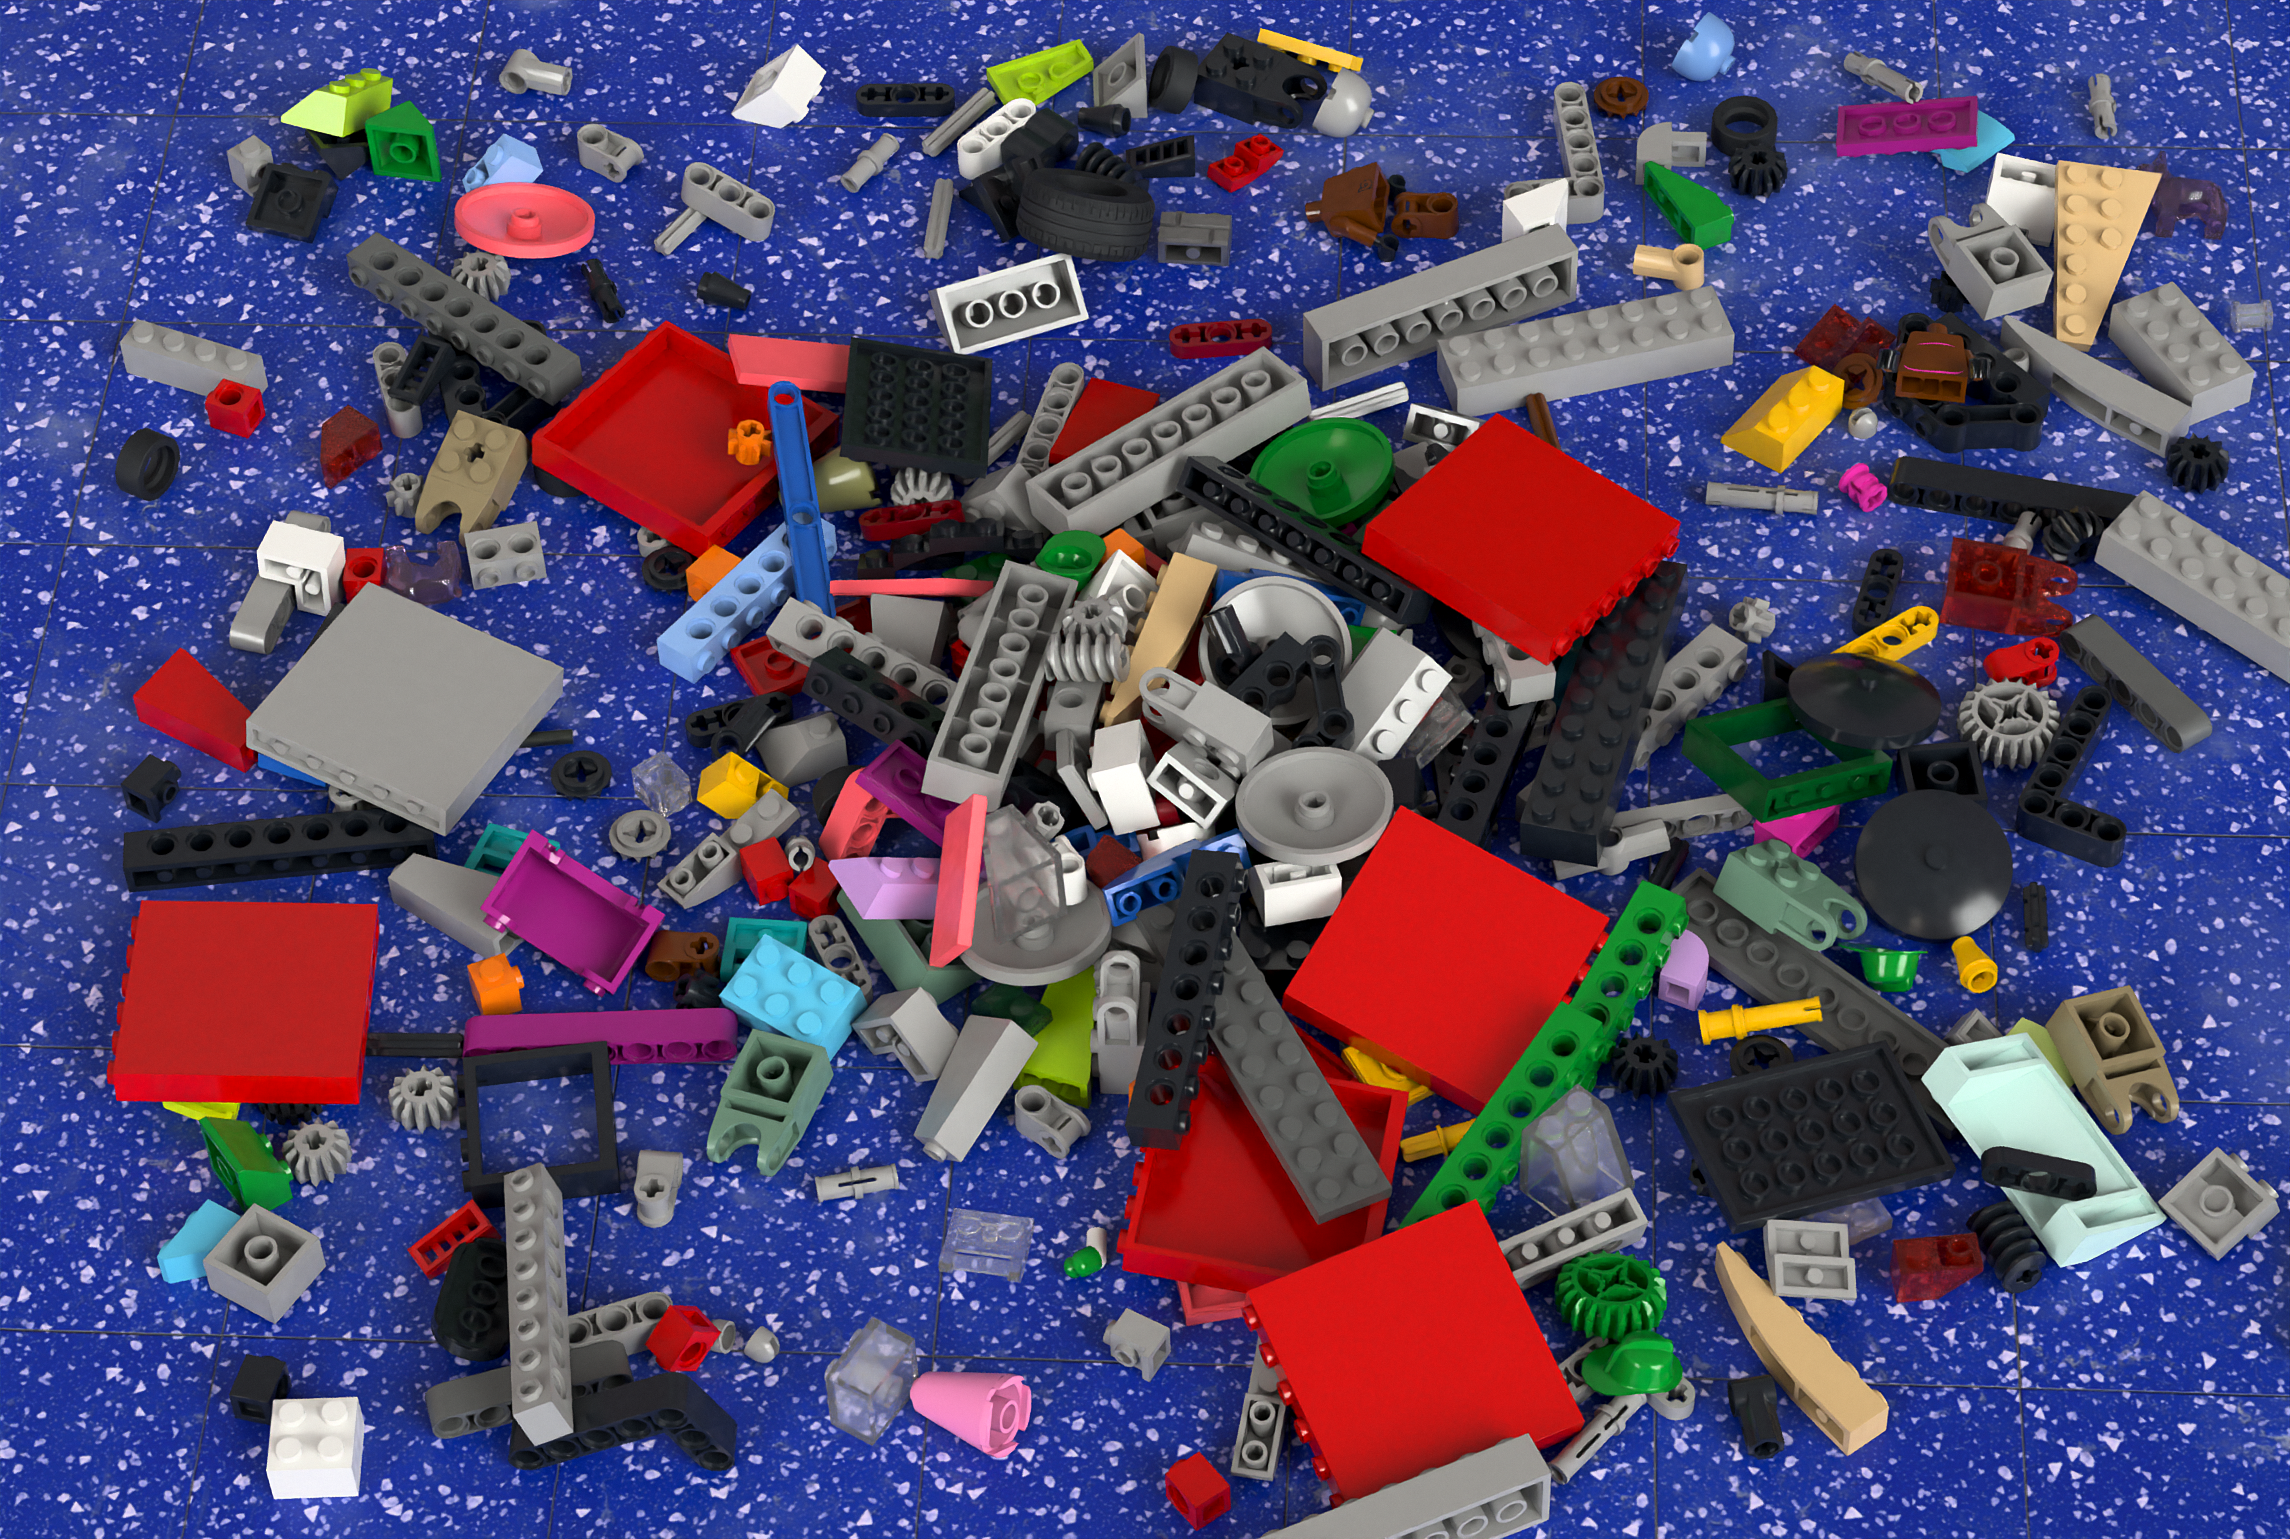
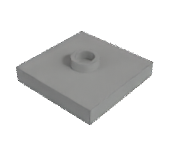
M1066 728L1056 734L1057 772L1094 829L1097 830L1107 825L1108 818L1100 807L1101 797L1099 792H1093L1088 781L1087 769L1092 768V762L1072 731Z

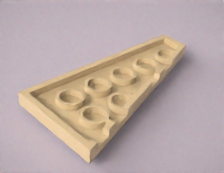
M2058 160L2055 166L2053 338L2079 351H2089L2162 176L2161 173Z

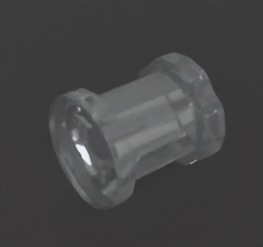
M2262 299L2261 303L2240 304L2239 301H2232L2230 307L2232 331L2234 333H2241L2242 329L2262 328L2264 331H2271L2273 326V309L2270 299Z

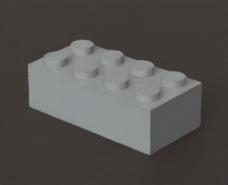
M2173 281L2112 305L2108 337L2156 390L2192 407L2189 426L2249 402L2255 371Z

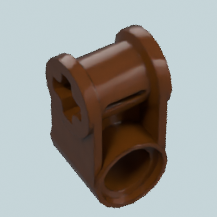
M1402 192L1395 197L1393 207L1396 215L1391 222V229L1395 235L1406 239H1449L1458 233V201L1454 195L1446 192ZM1407 202H1410V204H1409V211L1406 210V203H1407ZM1407 220H1410L1409 229L1406 228Z
M672 930L655 932L651 940L645 971L649 977L656 981L672 982L677 981L686 973L693 976L696 968L701 969L704 966V971L719 979L722 961L721 957L718 956L720 951L719 940L709 932H675ZM704 943H707V945H708V949H706V950H705Z

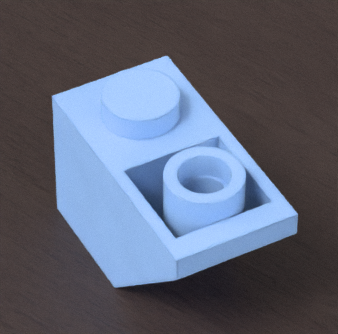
M503 133L487 149L485 155L477 164L467 171L462 181L466 193L482 186L497 183H533L543 172V168L536 148Z

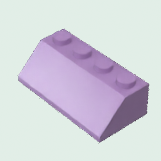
M861 857L830 861L829 869L862 919L934 920L941 858ZM993 863L979 875L978 886L1000 875Z

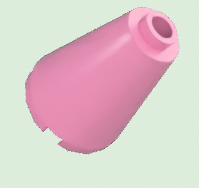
M928 1371L913 1382L910 1390V1399L916 1412L985 1454L995 1458L1006 1457L1016 1448L1019 1443L1012 1440L1018 1430H1026L1031 1412L1030 1387L1022 1384L1021 1381L1024 1380L1022 1376L1012 1373Z

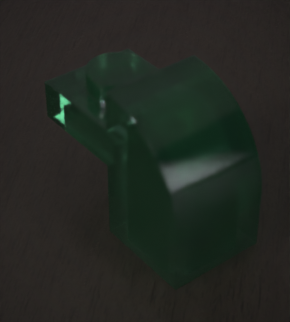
M994 982L971 1003L972 1015L1012 1020L1032 1038L1053 1021L1051 1009L1023 992L1022 986Z

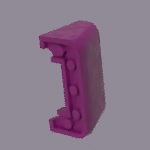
M532 829L480 907V910L486 914L483 922L501 934L507 928L586 979L583 986L597 996L603 998L606 992L614 995L651 942L655 932L659 930L665 921V914L649 904L648 906L643 903L639 905V899L633 895H628L566 855V852L560 848L558 851H555L556 847L550 844L547 838Z

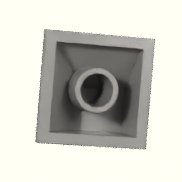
M819 711L770 727L755 745L769 776L787 788L823 777L828 772L841 766H848L845 737L833 713L829 711Z

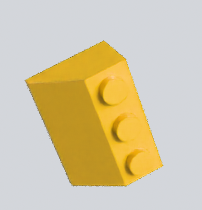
M1815 365L1781 375L1721 437L1720 443L1782 474L1842 411L1844 380Z

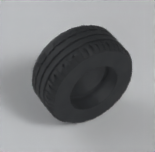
M1042 168L1034 170L1024 180L1016 225L1020 234L1025 239L1043 248L1086 259L1127 262L1138 259L1147 250L1155 212V203L1147 191L1112 177L1071 169Z

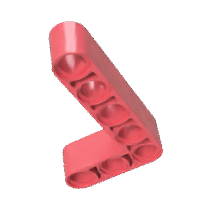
M865 768L854 771L845 781L819 839V848L829 863L831 860L869 857L886 818H902L855 783L859 773Z

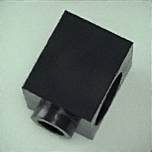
M246 1354L229 1393L236 1419L271 1426L273 1400L286 1399L292 1387L286 1362L280 1361L273 1356L259 1357Z

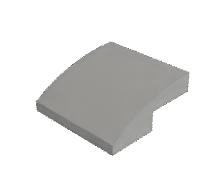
M1774 1219L1767 1221L1763 1227L1764 1249L1768 1276L1774 1296L1851 1301L1857 1298L1855 1258H1849L1847 1224Z

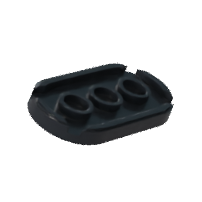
M488 1237L475 1238L474 1243L466 1244L465 1241L459 1244L453 1252L431 1318V1331L436 1341L445 1350L457 1357L478 1362L491 1361L504 1355L510 1348L506 1242Z

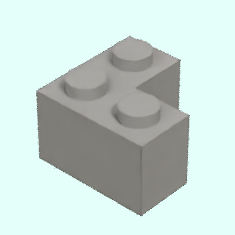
M1019 462L986 475V479L978 478L959 500L963 507L966 522H974L980 518H993L996 521H1005L1006 527L1016 531L1031 530L1034 533H1043L1044 541L1052 533L1032 516L1025 484L1032 477Z
M922 987L881 995L851 1024L873 1055L894 1052L917 1083L935 1080L941 1076L960 1035L958 1029L948 1022L937 1009V1002L934 997L923 990Z

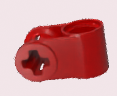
M2037 637L2021 644L1993 651L1984 659L1983 668L1989 679L1992 678L1997 683L2002 682L2006 676L2009 682H2017L2022 678L2023 684L2026 686L2036 683L2037 688L2045 687L2056 680L2057 668L2054 663L2058 660L2060 650L2055 641L2045 637Z

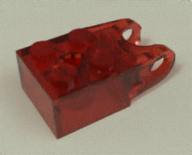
M1953 537L1945 568L1939 623L2009 635L2059 637L2061 631L2073 625L2074 616L2062 606L2050 602L2047 597H2059L2074 592L2078 585V576L2068 566L2027 555L2028 549ZM2055 577H2061L2067 579L2069 582L2058 583L2055 581H2051L2050 579ZM2045 620H2061L2064 623L2060 625H2053L2046 622Z

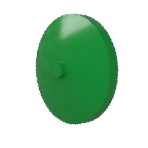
M1331 417L1301 424L1277 437L1259 454L1252 466L1249 477L1336 528L1361 517L1380 502L1393 482L1396 462L1387 437L1377 427L1359 419Z

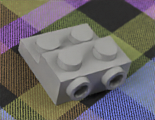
M2218 1146L2158 1201L2160 1208L2217 1261L2243 1237L2247 1236L2251 1239L2280 1212L2276 1199L2279 1197L2277 1192L2265 1180L2260 1179L2256 1182L2247 1174L2250 1171L2249 1167L2238 1155L2232 1152L2228 1156Z

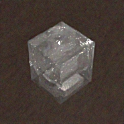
M663 750L631 769L635 794L652 811L659 813L664 818L681 811L686 805L693 802L689 776Z

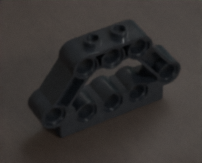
M1952 312L1945 314L1936 321L1922 313H1909L1899 320L1896 347L1901 343H1907L1911 332H1926V328L1930 324L1940 323L1947 327L1948 334L1961 336L1964 342V349L1970 350L1976 358L1990 359L1991 372L1990 380L1983 378L1978 381H1972L1967 379L1966 387L1967 396L1981 399L1987 405L1961 406L1950 404L1948 401L1895 396L1898 372L1891 373L1886 371L1882 400L1885 407L1890 410L1894 417L1901 419L1920 438L1928 441L1936 449L1949 454L1958 453L1964 449L2012 448L2017 451L2026 452L2034 450L2040 445L2044 418L2047 417L2049 389Z
M523 320L524 323L547 336L542 323L535 320ZM428 330L430 338L451 344L457 356L450 369L438 383L449 428L457 411L460 410L522 431L526 435L541 421L555 416L562 408L561 400L552 406L541 398H535L527 389L519 385L488 410L486 394L482 387L480 369L476 358L464 350H458L450 341Z
M1285 631L1225 690V692L1247 705L1251 703L1260 705L1262 708L1259 712L1270 718V711L1276 705L1287 704L1294 698L1297 684L1307 676L1312 682L1318 714V727L1311 734H1302L1295 738L1291 745V750L1304 747H1332L1349 751L1354 744V719L1350 711L1346 709L1340 679L1342 668L1341 650L1337 641L1330 636H1313L1301 645ZM1323 655L1331 658V661L1321 665L1313 662V659ZM1277 677H1283L1288 680L1283 686L1270 684V681ZM1335 725L1344 728V732L1339 735H1331L1326 730ZM1239 779L1236 781V783L1239 784V785H1240L1241 782H1242V781L1239 780Z

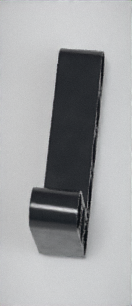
M2091 685L2082 688L2077 694L2022 791L2018 801L2015 829L2021 837L2093 865L2109 868L2118 865L2122 860L2127 833L2126 825L2116 817L2068 800L2108 727L2112 696L2107 689Z
M679 1372L658 1374L573 1399L574 1432L534 1446L516 1419L512 1421L508 1461L512 1466L522 1470L541 1469L662 1433L669 1436L704 1469L724 1471L731 1468L735 1460L736 1421L690 1377Z

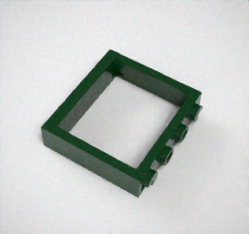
M1786 697L1687 720L1681 753L1761 824L1887 793L1893 759L1882 750L1862 749L1839 744L1810 731L1799 721H1796L1787 705ZM1804 729L1842 762L1767 780L1729 746Z

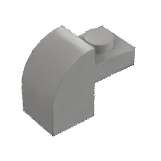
M1672 122L1658 123L1648 127L1641 133L1637 141L1635 185H1644L1645 163L1653 161L1670 171L1671 166L1705 167L1707 132L1672 131Z

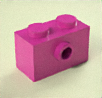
M1841 804L1762 824L1756 819L1753 825V830L1755 831L1754 845L1770 839L1780 840L1791 848V852L1804 859L1838 827Z

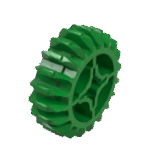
M1601 1249L1599 1254L1588 1252L1583 1258L1576 1256L1571 1259L1569 1264H1564L1562 1271L1558 1274L1554 1294H1556V1311L1561 1313L1562 1322L1571 1323L1572 1331L1583 1330L1587 1338L1595 1335L1601 1337L1603 1342L1607 1338H1615L1620 1343L1625 1335L1634 1330L1644 1329L1651 1331L1652 1328L1659 1327L1660 1320H1662L1664 1311L1667 1308L1666 1280L1660 1277L1659 1269L1650 1268L1649 1260L1638 1261L1635 1254L1625 1256L1621 1255L1619 1250L1614 1254L1606 1253L1603 1249Z

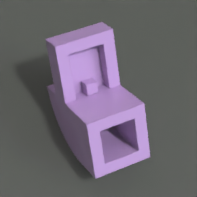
M1645 929L1642 931L1646 934L1655 933L1654 931H1651L1649 929ZM1685 930L1678 940L1674 939L1670 945L1671 953L1663 968L1657 967L1656 971L1660 972L1658 999L1695 1011L1707 987L1709 954L1704 942L1694 933ZM1634 960L1635 964H1638L1640 962L1638 960Z

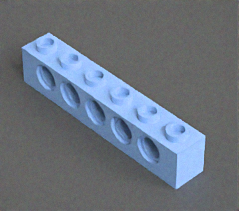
M800 512L793 515V519L800 524H807L813 520L807 513ZM821 518L827 560L830 561L837 551L835 525ZM785 521L656 639L660 665L695 684L704 674L711 672L716 663L730 649L737 647L749 632L758 628L777 606L785 603L788 596L795 591Z

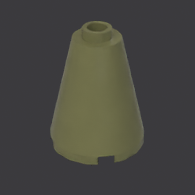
M840 446L812 463L820 513L873 508L883 505L882 498L875 499L873 492L879 491L880 488L871 461L855 462L846 457H839ZM779 490V491H777V492H778L779 500H780L781 505H782L781 493H780V490Z

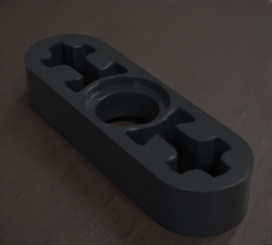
M943 83L867 84L857 90L856 103L858 112L866 117H942L954 111L955 93L951 86ZM905 97L914 99L909 103L898 102L900 98Z
M1879 549L1870 557L1853 610L1852 629L1858 636L1864 635L1889 619L1902 578L1904 563L1901 554L1895 550ZM1884 565L1889 566L1887 576L1880 575ZM1873 589H1881L1888 595L1882 598H1875L1869 595L1868 592ZM1869 610L1875 612V617L1871 622L1866 621Z
M772 692L751 697L756 700L759 699L776 715V721L771 727L794 719L793 704L788 695L781 692ZM750 698L699 710L690 714L685 721L688 742L697 748L711 747L713 736L728 725L730 720ZM773 709H778L779 713H774ZM723 721V727L720 728L719 722ZM700 727H705L706 731H701Z
M2005 1146L1989 1148L1981 1155L1982 1178L1992 1185L2070 1201L2089 1199L2097 1192L2095 1169L2087 1163ZM2034 1172H2047V1173H2048V1174L2042 1175V1176L2029 1175V1174L2034 1173Z

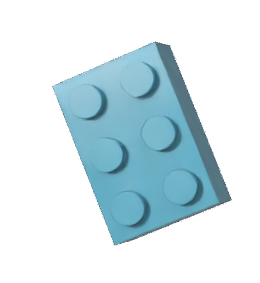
M767 934L762 936L719 995L724 1007L737 1014L739 1022L751 1029L825 1047L829 1061L832 1060L854 1028L851 1024L869 1007L860 987Z

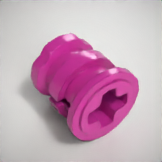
M1864 463L1852 466L1839 481V490L1842 493H1848L1849 498L1853 502L1859 503V508L1864 512L1873 511L1887 497L1886 486L1881 483L1879 484L1878 478L1874 474L1869 473V467Z

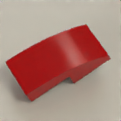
M1257 134L1236 143L1234 155L1209 164L1207 177L1229 193H1232L1265 173L1283 156L1284 150L1274 144L1269 138L1262 134Z

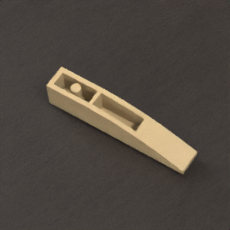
M1175 551L1169 566L1161 565L1155 584L1160 588L1158 592L1151 590L1144 610L1145 613H1148L1147 619L1139 618L1133 639L1137 640L1135 647L1128 645L1130 654L1128 678L1123 683L1114 678L1110 694L1114 695V699L1112 702L1105 700L1098 722L1103 723L1104 728L1133 721L1140 714L1144 699L1140 693L1139 682L1146 671L1154 667H1164L1173 672L1175 671L1192 640L1212 591L1217 565ZM1164 678L1152 679L1147 685L1148 691L1162 688L1167 680Z
M1724 1241L1719 1243L1716 1250L1715 1271L1727 1301L1747 1340L1766 1369L1790 1399L1846 1456H1849L1886 1431L1889 1406L1884 1396L1878 1390H1872L1860 1378L1856 1368L1850 1362H1844L1832 1350L1828 1340L1822 1334H1816L1804 1322L1802 1315L1795 1307L1788 1306L1779 1296H1774L1770 1282L1767 1279H1761L1750 1268L1748 1261L1740 1252H1734Z

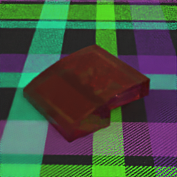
M1834 304L1798 344L1793 354L1810 365H1815L1832 374L1839 361L1854 353L1868 354L1877 360L1879 349L1889 348L1897 337L1869 316L1861 323ZM1851 373V376L1854 378L1853 381L1859 383L1862 378Z

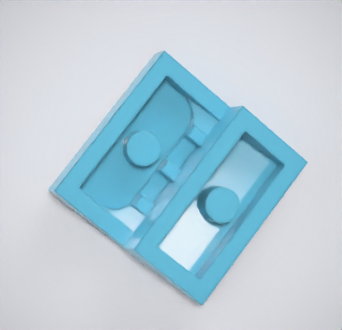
M1978 110L1977 147H1968L1961 150L1953 148L1937 149L1930 152L1940 154L1944 167L1968 173L2015 141V137L2000 122Z

